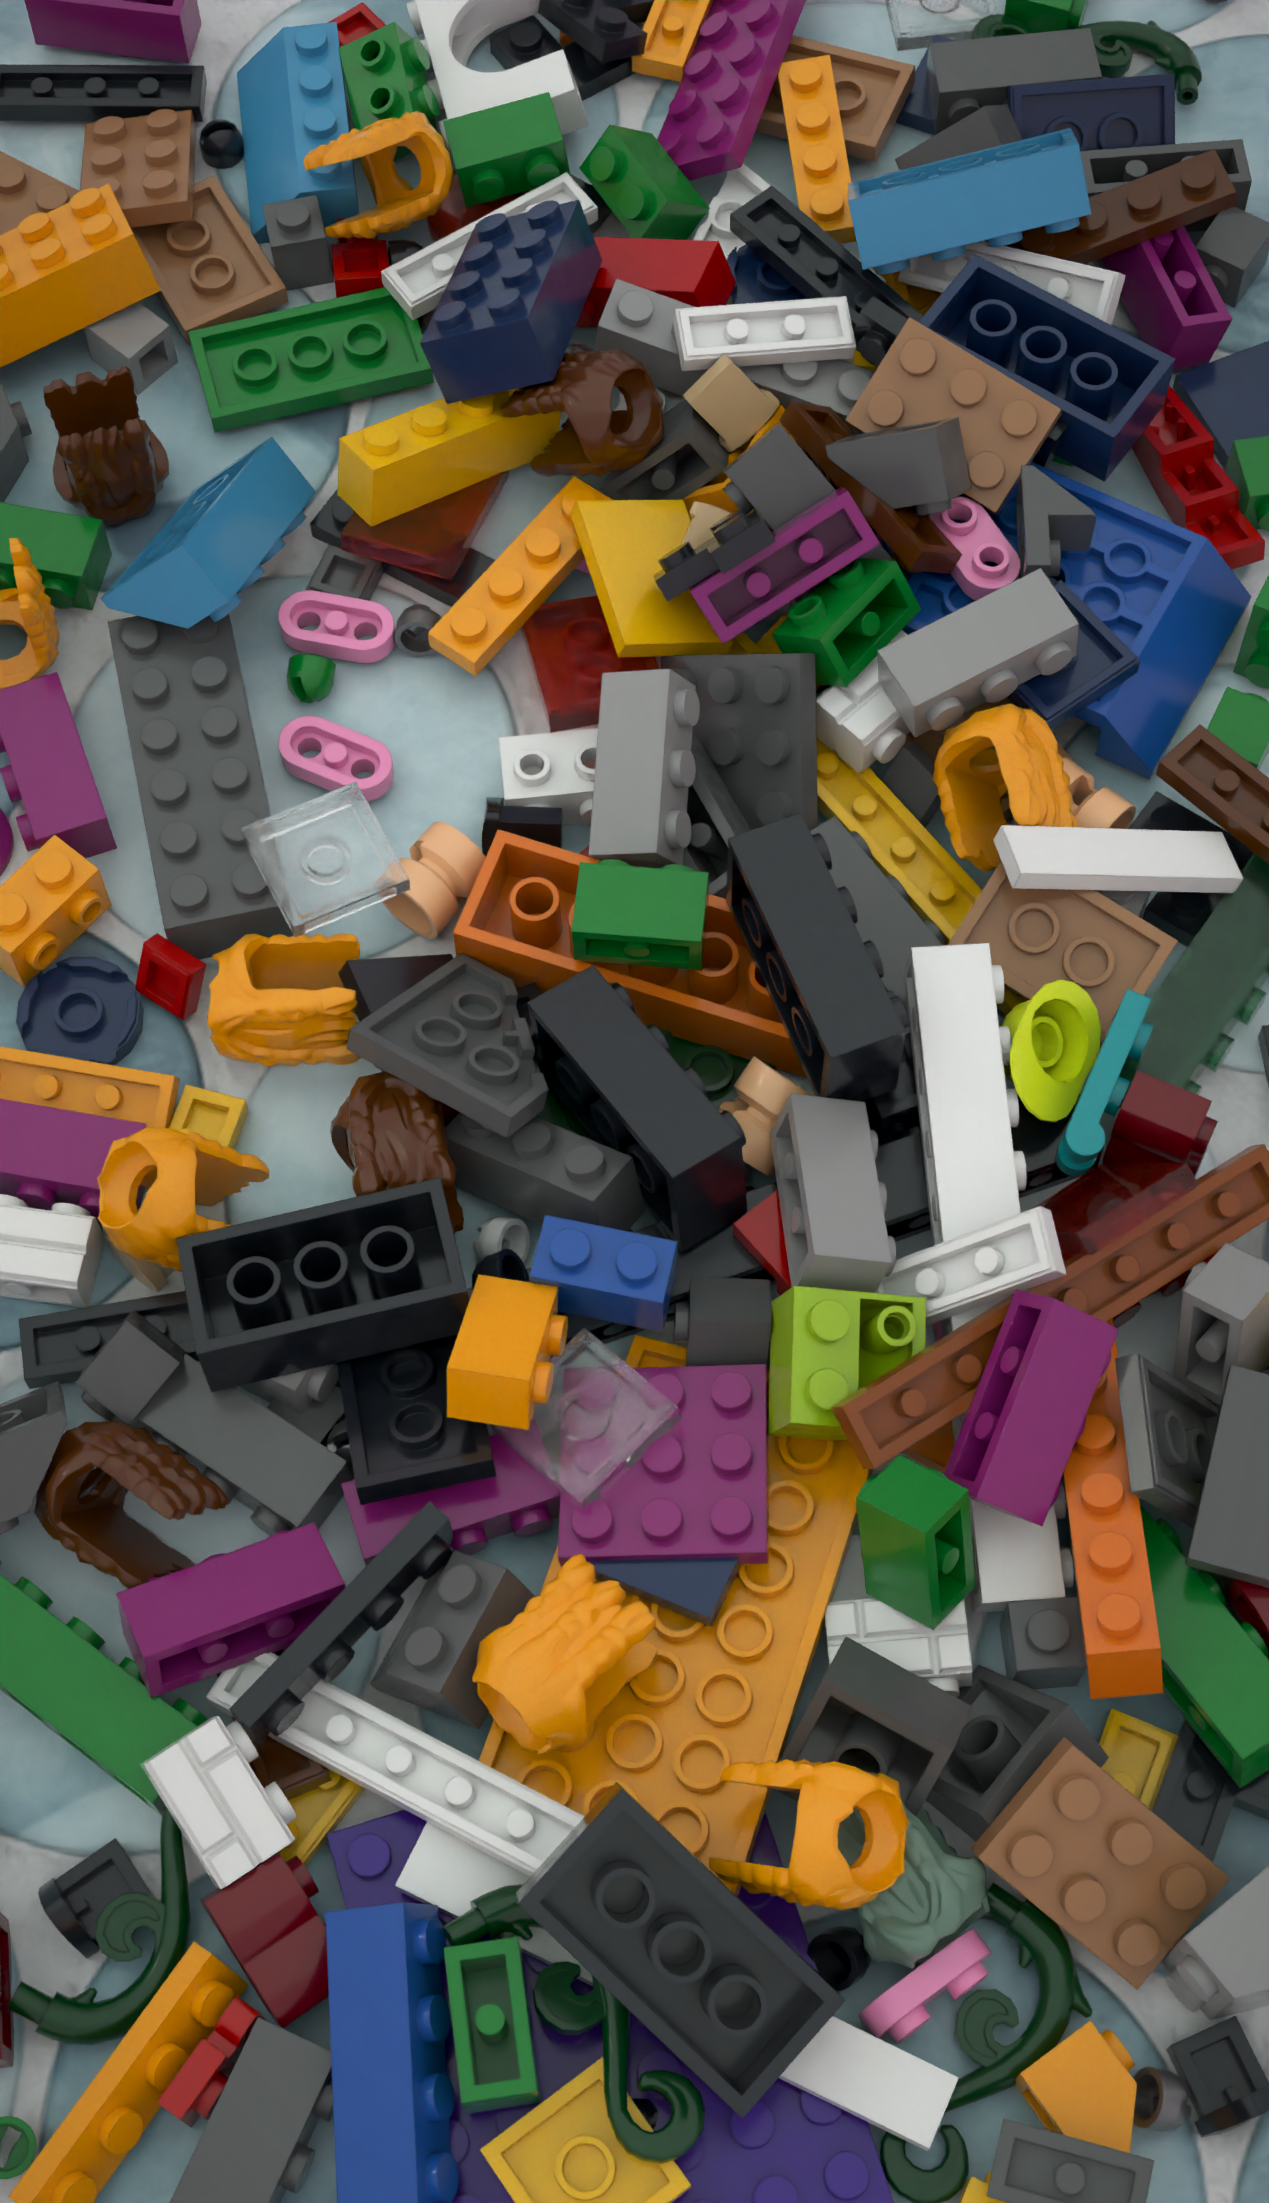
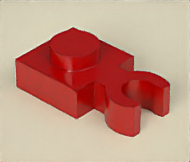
M339 218L336 221V223L344 220L345 218ZM378 235L375 236V239L353 236L351 238H337V244H331L336 298L384 287L381 271L389 267L386 240H378Z
M236 1996L221 2015L207 2040L202 2038L157 2103L191 2128L200 2115L209 2120L229 2079L228 2076L235 2066L233 2062L242 2051L257 2018L264 2019L260 2016L261 2014Z

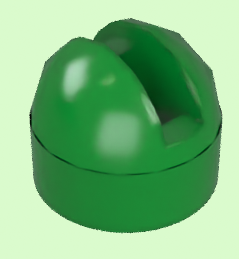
M299 654L290 657L286 677L289 691L300 702L311 703L323 700L329 695L334 684L335 663L325 657L311 654Z
M0 2117V2142L8 2127L22 2133L12 2147L4 2168L0 2167V2179H11L22 2174L31 2165L35 2157L36 2138L34 2132L25 2121L17 2117Z

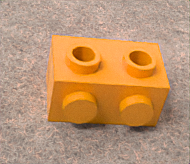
M56 835L50 838L0 886V969L24 988H26L28 982L40 971L43 972L112 906L99 869Z
M478 1274L447 1365V1417L529 1430L536 1403L547 1404L550 1398L554 1377V1363L549 1362L551 1355L562 1356L567 1338L568 1317L557 1315V1286Z

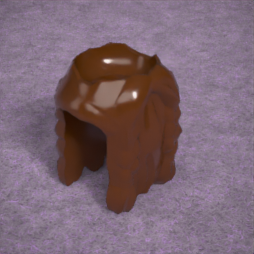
M614 349L605 352L600 350H591L585 353L579 351L571 354L566 352L553 381L518 388L500 408L502 415L509 418L556 411L567 413L568 418L561 425L563 429L556 433L549 440L551 444L544 448L546 453L535 456L530 462V467L533 471L546 477L559 474L569 476L574 474L580 476L593 474L600 477L606 472L626 470L641 463L650 450L664 439L665 433L662 415L663 401L656 392L648 371L639 360L624 351ZM613 387L618 388L623 394L627 410L612 411L611 397Z
M122 366L120 370H110L104 380L99 379L91 372L80 373L76 376L75 386H69L62 379L53 380L50 385L44 386L45 405L50 410V416L54 421L59 436L53 465L54 485L58 494L63 500L74 505L76 508L84 510L88 517L102 519L103 525L107 527H115L125 521L149 515L155 506L156 495L163 489L164 481L169 475V461L159 439L151 431L146 421L140 419L138 414L139 408L136 402L137 396L134 393V381L130 369Z
M384 1071L358 1077L351 1089L350 1095L340 1106L336 1117L331 1121L330 1127L331 1140L337 1153L353 1172L352 1183L356 1197L441 1178L453 1233L455 1234V1232L463 1230V1210L457 1201V1191L454 1188L457 1167L448 1153L445 1129L459 1111L441 1101L430 1098L423 1091Z
M118 1421L85 1422L77 1428L66 1430L62 1435L44 1479L37 1491L35 1515L45 1531L54 1540L60 1541L64 1548L76 1553L79 1562L91 1564L99 1571L117 1577L120 1583L129 1589L149 1582V1578L163 1577L195 1564L188 1557L164 1544L152 1532L126 1515L123 1505L128 1490L168 1520L173 1518L177 1520L184 1519L187 1512L191 1515H201L205 1507L213 1510L218 1508L224 1509L228 1498L214 1481L201 1475L194 1465L189 1464L182 1455L173 1452L169 1445L157 1444L146 1428H132Z

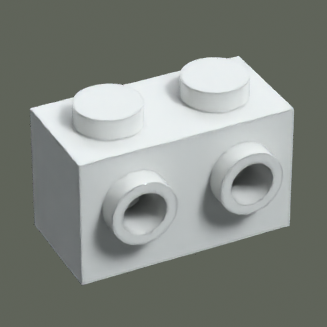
M598 728L498 737L505 806L562 808V826L574 824L591 826Z

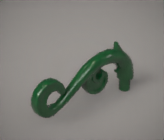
M995 14L982 18L973 29L972 39L1029 34L1033 32L1028 25L1013 16ZM1151 20L1147 24L1131 21H1102L1073 28L1091 29L1102 77L1114 78L1124 75L1130 68L1132 61L1131 49L1153 57L1155 64L1167 70L1168 74L1175 73V90L1179 103L1190 105L1197 100L1198 85L1202 80V73L1195 53L1186 42L1175 34L1161 29L1154 21Z
M164 1806L160 1830L161 1901L141 1892L122 1893L104 1907L97 1918L95 1930L96 1941L104 1955L116 1962H130L141 1957L143 1949L135 1944L132 1935L137 1928L148 1927L153 1930L155 1935L154 1949L149 1962L140 1976L126 1990L112 1998L93 2002L98 1993L95 1988H89L72 1998L57 1991L54 1998L21 1981L7 2009L38 2025L36 2033L69 2045H95L125 2036L186 1953L191 1912L182 1832L166 1806Z
M994 1882L987 1891L990 1906L988 1913L1008 1926L1005 1934L1017 1941L1019 1965L1027 1969L1030 1962H1033L1039 1980V1996L1035 2013L1027 2029L1018 2040L1006 2046L996 2042L992 2032L998 2024H1004L1012 2029L1019 2024L1017 2009L1011 1998L997 1989L977 1990L963 2000L956 2014L954 2036L960 2050L971 2061L979 2065L980 2068L958 2079L944 2113L1014 2086L1016 2084V2077L1022 2071L1058 2045L1069 2025L1072 2009L1085 2018L1090 2017L1093 2011L1083 1993L1068 1940L1058 1924L1027 1898L1023 1903ZM941 2125L938 2131L944 2139L945 2156L940 2165L931 2170H923L913 2165L906 2156L905 2146L907 2141L887 2131L885 2132L880 2143V2161L886 2180L898 2195L912 2203H942L950 2200L962 2189L969 2174V2157L965 2141L953 2125Z
M519 1884L498 1888L470 1901L472 1909L443 1926V1932L451 1946L474 1943L486 1935L493 1940L504 1932L513 1933L525 1940H530L533 1934L529 1927L544 1928L518 1905L515 1893L523 1885ZM568 1961L554 1962L542 1970L532 1995L535 2011L545 2025L560 2034L579 2035L602 2023L604 2095L607 2115L619 2143L628 2154L645 2162L662 2164L681 2158L695 2146L704 2129L705 2107L699 2090L690 2079L672 2071L658 2069L643 2073L637 2084L639 2091L650 2090L663 2095L671 2109L670 2120L662 2129L653 2132L643 2130L633 2121L627 2109L631 2012L593 1975L592 1992L586 1996L576 1995L571 1989V1985L581 1973L580 1966Z

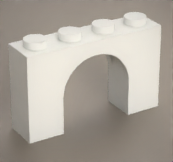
M413 0L406 3L416 33L418 35L424 33L425 39L420 41L425 47L430 61V68L427 72H435L436 78L428 81V86L437 99L440 112L445 111L447 118L439 120V126L450 153L451 150L443 123L444 120L546 92L550 93L562 135L589 125L577 83L563 49L500 72H478L466 67L469 56L481 40L503 26L537 14L540 0Z

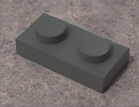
M1003 2118L987 2197L1008 2203H1146L1154 2160Z

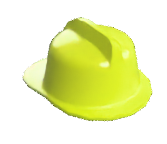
M1059 979L1044 984L1031 1000L1016 1005L1005 1016L1001 1025L1008 1026L1012 1045L1010 1065H1004V1074L1010 1081L1014 1082L1016 1092L1026 1109L1039 1120L1056 1122L1067 1117L1076 1104L1085 1079L1099 1052L1101 1038L1098 1011L1089 994L1075 982Z

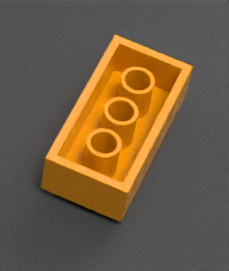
M109 183L98 189H84L75 194L69 203L48 213L39 212L32 214L22 220L17 228L0 235V368L161 291Z

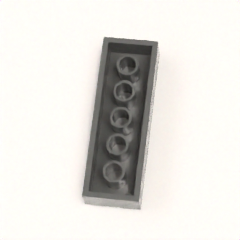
M226 615L217 622H214L207 616L189 629L141 616L108 621L167 940L200 960L210 958L213 954L230 948L246 934L256 933L268 938L277 934L288 937L296 935L230 615Z

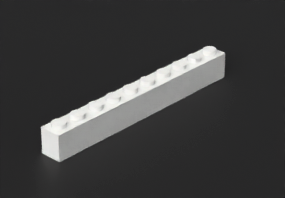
M989 943L911 947L903 970L933 1246L1020 1214L1018 1191L1025 1190L1026 1188L1025 1157L1022 1151H1013L1011 1128L1017 1127L1019 1123L1018 1096L1015 1088H1006L1004 1065H1010L1011 1035L1008 1026H999L996 1005L1002 1004L1004 1000V976L1001 965H992ZM1007 1297L941 1320L943 1337ZM968 1410L952 1420L954 1446ZM1060 1480L1059 1495L1054 1504L1049 1508L1043 1526L1003 1513L969 1498L975 1588L970 1592L972 1613L1004 1611L1007 1602L1066 1597L1065 1588H1072L1074 1570L1070 1548L1068 1546L1060 1547L1057 1520L1064 1519L1066 1510L1062 1480Z

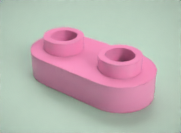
M955 497L951 499V509L929 515V518L962 554L950 574L967 596L978 600L1018 580L1021 566L1018 554L979 503L966 497ZM957 520V521H961V522H964V523H956V522H953V521ZM983 562H995L998 566H986Z
M305 590L289 596L282 603L278 612V620L284 641L288 646L300 652L358 663H373L385 658L395 645V626L392 614L385 606L377 602ZM308 625L318 626L313 631L303 629ZM363 636H374V638L369 640H359Z
M317 716L296 718L289 722L280 733L278 745L282 763L286 770L297 778L360 802L371 801L381 797L389 790L393 783L394 769L391 754L384 744L373 738ZM310 750H316L320 752L317 756L313 758H305L302 756L304 753ZM361 772H370L373 774L368 778H355V776Z
M973 1928L955 1939L876 1998L859 2014V2017L873 2036L881 2039L890 2034L896 2044H898L932 2018L925 2006L948 1990L953 1999L957 2000L982 1982L989 1975V1972L982 1963L992 1952Z

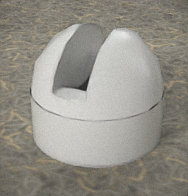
M495 1217L489 1218L477 1229L480 1232L479 1240L474 1241L473 1248L480 1260L503 1249H511L521 1258L523 1263L525 1262L530 1248V1234L522 1220Z

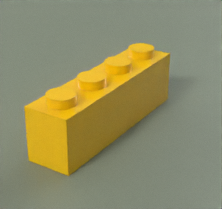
M518 388L449 404L446 403L444 398L419 406L339 438L337 495L370 527L527 464L535 456L546 453L544 448L551 444L549 440L559 432L561 412L539 413L531 416L522 415L511 418L504 417L500 411L501 405L507 402L510 395L515 390H518Z

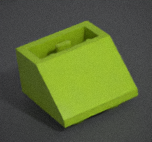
M793 1286L774 1299L771 1312L768 1435L833 1441L848 1440L831 1407L925 1349L926 1298Z

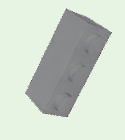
M1039 568L877 650L878 681L916 738L931 729L939 731L952 726L962 717L963 713L986 701L995 703L1005 699L1015 691L1018 685L1039 674L1051 675L1064 668L1077 654L1079 623L1043 570Z
M671 669L602 673L589 856L597 860L615 859L624 861L631 866L661 868L671 864L683 865L684 848L688 846L691 839V822L687 814L688 788L693 784L696 773L691 746L693 726L697 724L700 715V703L695 691L696 686Z
M790 1093L770 1132L791 1287L805 1286L875 1293L884 1276L888 1277L893 1271L896 1260V1244L894 1238L887 1234L884 1217L887 1204V1190L885 1184L878 1181L875 1163L878 1152V1137L874 1130H870L866 1103Z

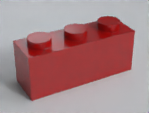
M594 237L602 263L576 326L598 327L616 278L694 307L726 305L736 281L719 241Z

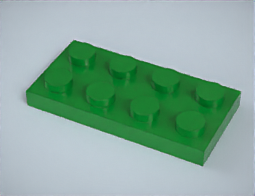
M385 287L188 331L214 433L434 383L432 369L420 345L423 336L418 320H412Z

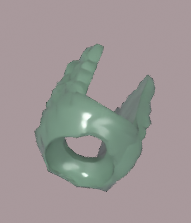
M901 1798L909 1821L905 1840L904 1873L897 1878L891 1887L880 1892L874 1900L861 1907L851 1909L864 1929V1948L875 1963L895 1962L913 1969L915 1965H922L953 1942L960 1933L984 1914L988 1913L990 1906L985 1886L986 1868L983 1862L976 1857L964 1858L958 1856L955 1848L947 1845L942 1830L932 1824L928 1812L921 1807L917 1816L913 1815L906 1808ZM853 1808L852 1814L840 1822L837 1834L838 1849L849 1866H852L859 1858L865 1842V1824L859 1811Z

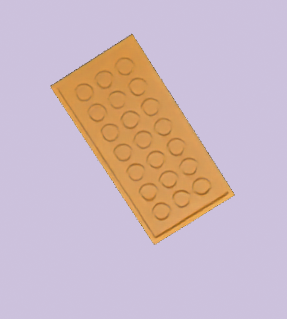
M635 1334L623 1368L685 1367L686 1348ZM767 1369V1372H768V1410H769V1378H770V1370ZM768 1435L769 1563L741 1564L712 1627L625 1591L626 1598L621 1604L622 1608L641 1601L648 1607L649 1613L656 1619V1625L647 1635V1640L658 1648V1653L651 1667L633 1678L630 1682H627L606 1709L598 1714L588 1728L589 1740L581 1746L562 1747L537 1754L522 1750L513 1736L499 1728L493 1720L479 1762L584 1817L608 1790L618 1782L709 1870H711L709 1868V1857L749 1863L772 1788L720 1780L722 1771L733 1763H747L750 1761L766 1763L771 1759L776 1763L780 1761L823 1630L827 1606L832 1601L858 1519L856 1497L864 1483L871 1477L873 1469H863L848 1440L833 1441ZM558 1546L542 1589L545 1584L556 1578L561 1568L558 1560ZM597 1579L593 1581L594 1584L602 1582ZM721 1880L737 1896L739 1895L741 1883L731 1884Z

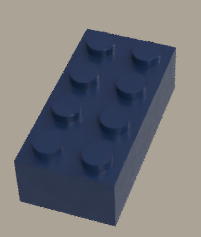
M553 200L545 201L532 207L526 213L506 217L502 213L493 214L485 217L475 225L420 342L447 404L554 380L602 263L601 255L579 200L558 204L557 201Z
M976 254L972 256L919 321L920 324L1060 408L1062 414L1059 419L1068 424V427L1055 455L1104 482L1166 401L1175 358Z

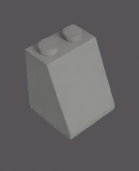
M1269 1866L1184 1936L1161 1961L1170 1971L1165 1977L1169 1988L1191 2012L1195 2013L1200 2008L1209 2020L1269 2006Z

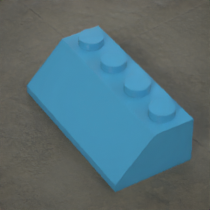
M337 22L283 27L237 72L251 233L258 244L270 243L262 207L263 204L317 195L324 228L336 223L339 218L346 219L359 214L353 159L307 171L303 164L304 158L310 150L322 144L327 145L330 141L337 140L341 134L350 132L344 73L339 52L340 43Z
M1071 128L848 183V203L862 269L875 267L877 275L906 269L910 266V258L931 254L933 261L955 258L966 253L965 245L988 240L989 247L1009 245L1023 239L1022 231L1045 226L1046 233L1070 230L1080 225L1079 217L1091 215L1079 143Z
M270 437L194 489L100 599L110 609L187 629L207 616L214 622H217L228 615L242 601L238 593L252 585L264 573L260 565L274 557L285 546L286 543L282 538L303 523L307 516L303 513L302 509L316 491L274 438Z

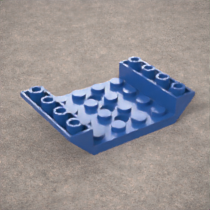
M1031 462L1030 465H1034L1080 500L1096 516L1090 548L1085 551H1061L1059 576L1049 577L1057 581L1062 580L1140 659L1139 669L1136 674L1075 714L1074 717L1101 729L1095 755L1150 780L1247 609L1252 596L1208 538ZM1017 484L997 517L987 510L986 512L1018 554L1015 513ZM957 520L953 521V522H956V523H964V522L957 521ZM884 541L881 546L892 558L891 553L893 550ZM983 562L986 566H998L995 562ZM899 566L921 607V610L902 629L907 635L976 601L963 592L951 574L924 571L921 574H915Z

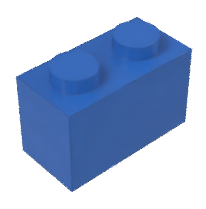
M545 1215L529 1276L530 1282L557 1286L558 1311L664 1332L677 1276V1241Z

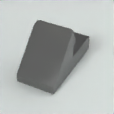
M1021 465L1015 499L1017 551L1021 564L1019 579L1039 568L1043 570L1049 579V576H1059L1061 551H1085L1090 548L1096 516L1089 507L1034 465Z

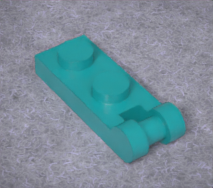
M1128 988L1114 1015L1056 1150V1163L1060 1170L1067 1175H1084L1094 1165L1106 1138L1104 1130L1099 1124L1102 1114L1104 1112L1115 1117L1130 1084V1080L1119 1076L1127 1057L1139 1061L1154 1025L1143 1021L1151 998Z

